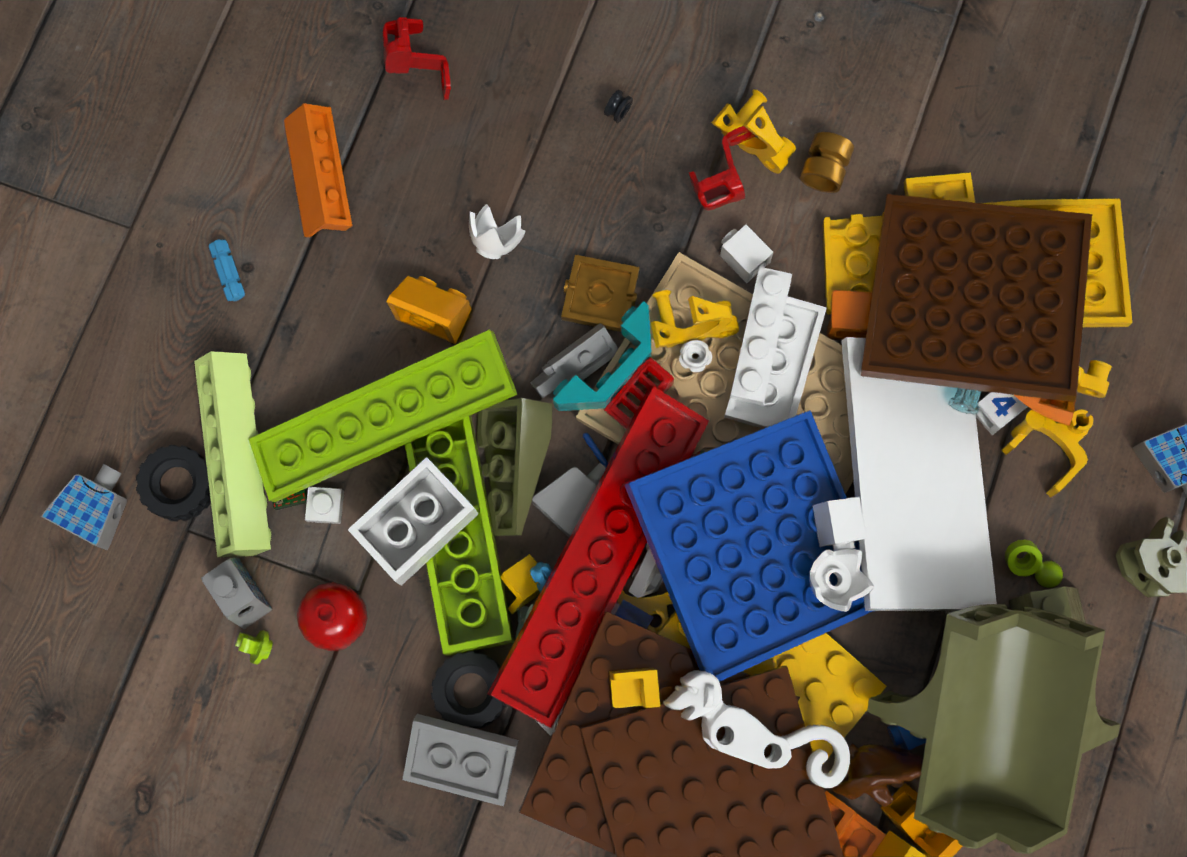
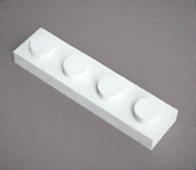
M759 267L730 398L764 405L791 283V273Z

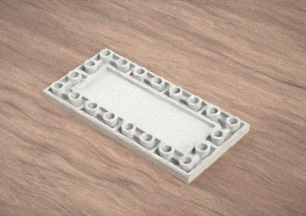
M844 338L841 343L855 497H860L867 539L859 540V547L862 551L861 570L874 585V589L864 596L865 611H958L971 606L997 604L973 390L861 376L866 338Z

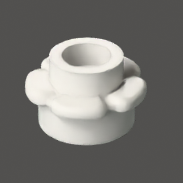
M701 340L686 342L680 349V364L685 369L689 368L691 372L703 371L705 366L709 365L712 361V353L708 349V345ZM694 353L698 354L699 357L697 359H693L692 355Z

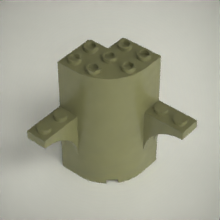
M986 604L971 606L947 614L939 663L927 687L918 695H903L892 691L869 698L867 712L880 717L882 722L889 725H898L909 730L911 735L926 739L914 819L926 824L930 830L944 833L958 840L960 845L971 849L980 848L997 839L1010 845V848L1015 852L1031 854L1066 835L1082 754L1118 737L1120 724L1099 716L1096 707V679L1105 630L1061 614L1025 606L1023 611H1012L1007 609L1005 604Z

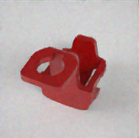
M399 17L397 20L386 22L382 33L385 70L388 73L395 74L408 73L409 68L439 70L443 100H449L451 83L447 58L438 54L411 52L409 35L423 32V20ZM387 34H394L395 40L388 43Z
M742 126L734 129L722 139L728 170L700 182L694 171L689 172L693 189L703 209L713 210L728 203L745 199V191L734 166L729 146L740 144L756 136L746 127ZM722 195H726L725 197H722L711 203H707V201L712 200Z

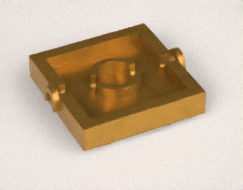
M575 255L570 279H566L564 285L566 297L561 319L594 327L601 323L606 329L621 332V325L623 324L621 319L632 306H635L637 298L635 289L639 267Z

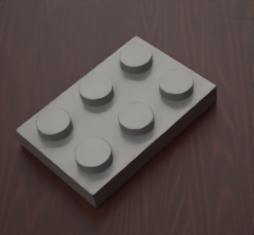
M416 714L412 724L402 780L504 807L519 740Z

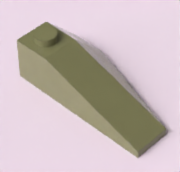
M519 398L504 400L478 412L477 440L479 447L484 448L486 464L482 466L483 475L489 477L491 492L487 499L494 536L522 535L551 439L552 403Z

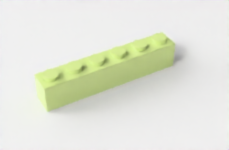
M211 351L195 360L194 363L217 557L254 556L271 549V531L267 521V498L264 494L263 481L249 442V438L258 435L254 416L255 401L252 398L250 384L251 370L248 366L247 354Z

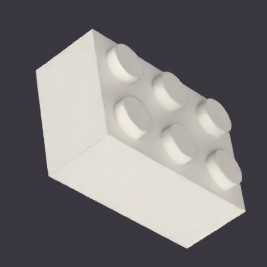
M426 457L356 521L348 531L390 577L402 586L478 515V512Z

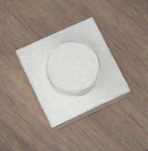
M308 487L305 521L341 524L344 491L336 488Z

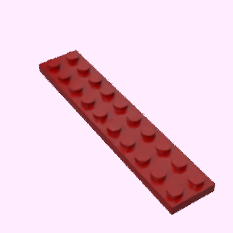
M656 387L648 388L487 693L488 695L537 722L552 728L572 689L604 612L611 613L647 543L625 484L690 459L709 420Z

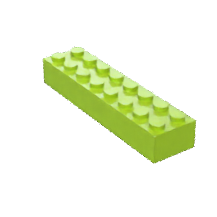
M470 415L405 444L410 472L427 457L478 512V515L426 563L442 651L446 656L510 644L515 641L504 583L500 578L502 572L493 534L472 416Z

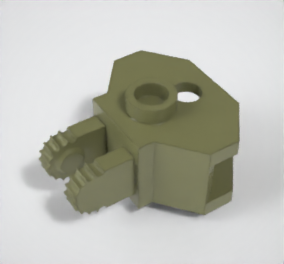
M1168 516L1161 518L1156 523L1149 537L1121 544L1115 555L1122 577L1147 598L1187 593V552L1185 551L1187 533L1182 529L1174 533L1170 538L1169 536L1175 524ZM1138 573L1145 575L1144 581L1139 579Z

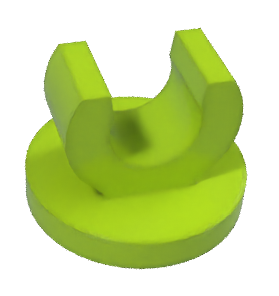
M261 630L256 637L240 632L235 646L239 647V651L250 654V662L258 665L262 659L266 660L269 657L273 642L269 639V633Z

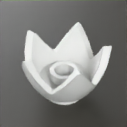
M488 204L481 209L476 219L475 213L470 212L469 214L471 240L477 247L476 251L486 258H501L502 255L511 252L524 237L525 230L521 229L520 215L515 216L506 224L498 227Z
M828 549L818 556L810 570L809 581L815 597L820 602L832 609L847 612L851 607L852 601L864 597L874 589L870 579L860 571L862 551L857 549L832 551ZM832 573L837 576L838 580L835 586L829 581Z

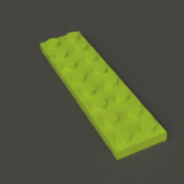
M489 329L251 437L249 442L269 501L277 502L518 394L496 336Z

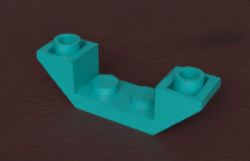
M643 301L638 308L632 306L621 319L623 323L621 325V334L637 348L635 350L632 347L629 348L618 361L621 366L613 374L607 372L596 385L597 392L591 389L577 375L570 381L564 379L553 392L555 395L553 404L558 411L605 409L648 357H651L649 305Z

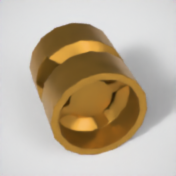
M816 133L808 153L810 158L806 159L800 176L801 181L805 185L821 192L836 193L840 191L846 174L844 167L848 166L854 150L853 143L835 133Z

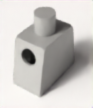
M599 463L587 476L577 467L571 468L532 498L533 505L570 538L606 467Z

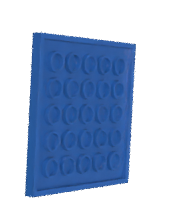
M811 410L625 484L699 670L713 674L718 678L719 682L872 612L865 611L864 597L852 601L851 607L847 612L832 609L815 597L810 586V570L814 561L825 550L834 551L833 545L819 546L812 505L847 498ZM855 541L854 549L860 550L859 541ZM834 573L829 577V581L833 586L838 582L837 576Z

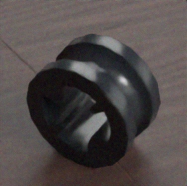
M618 89L609 99L604 109V115L608 117L613 115L614 121L619 123L629 111L633 98L630 96L624 97L623 92Z

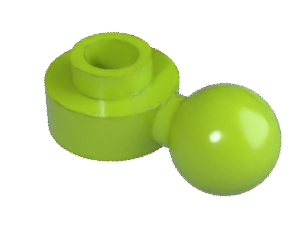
M1017 540L1006 549L1005 561L1011 572L1015 575L1030 576L1035 573L1036 581L1045 588H1053L1061 583L1063 570L1060 565L1053 561L1042 562V554L1033 542ZM1027 552L1025 557L1017 558L1019 553Z

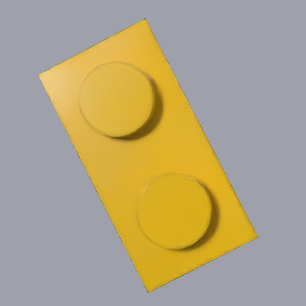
M971 172L906 178L904 181L905 196L975 203Z

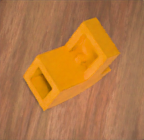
M905 783L892 796L893 802L887 807L882 806L881 809L926 857H953L963 846L958 843V840L944 833L934 832L926 824L914 819L918 793Z

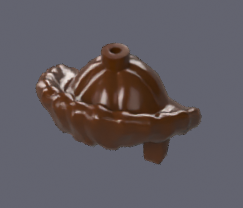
M852 743L849 746L850 765L843 781L833 787L832 790L851 800L857 799L866 793L878 804L887 807L893 802V797L887 788V784L899 788L904 785V781H912L920 777L923 757L899 747L867 744L858 748Z

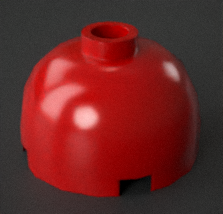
M336 582L319 584L309 590L300 601L297 611L298 627L305 640L316 648L328 651L343 650L351 646L350 644L354 643L363 634L368 619L366 605L359 594L349 586Z

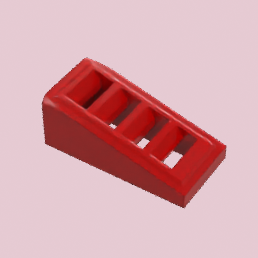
M651 357L647 358L604 409L625 430H627L632 418L630 419L617 406L622 403L634 414L636 413L638 406L627 396L631 393L639 401H642L645 394L636 387L639 382L647 389L654 386L664 393L674 384V377ZM649 372L661 382L659 386L646 377Z

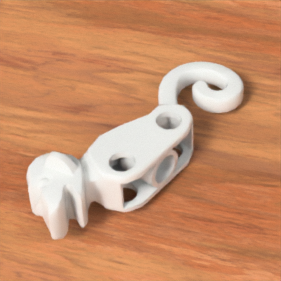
M695 670L687 673L680 678L682 686H675V691L663 701L665 706L674 710L686 708L681 713V718L686 720H694L702 716L701 727L704 741L711 748L767 769L782 768L792 757L791 749L800 747L813 740H825L833 747L835 753L834 765L829 773H823L822 765L828 760V754L821 749L815 750L809 756L806 765L810 781L823 788H833L843 781L848 772L850 751L846 740L838 731L824 725H809L785 736L774 735L746 710L736 706L725 705L722 701V690L719 680L709 672ZM724 726L725 735L718 741L716 733L719 728ZM771 744L772 751L768 757H765L764 750L767 745Z

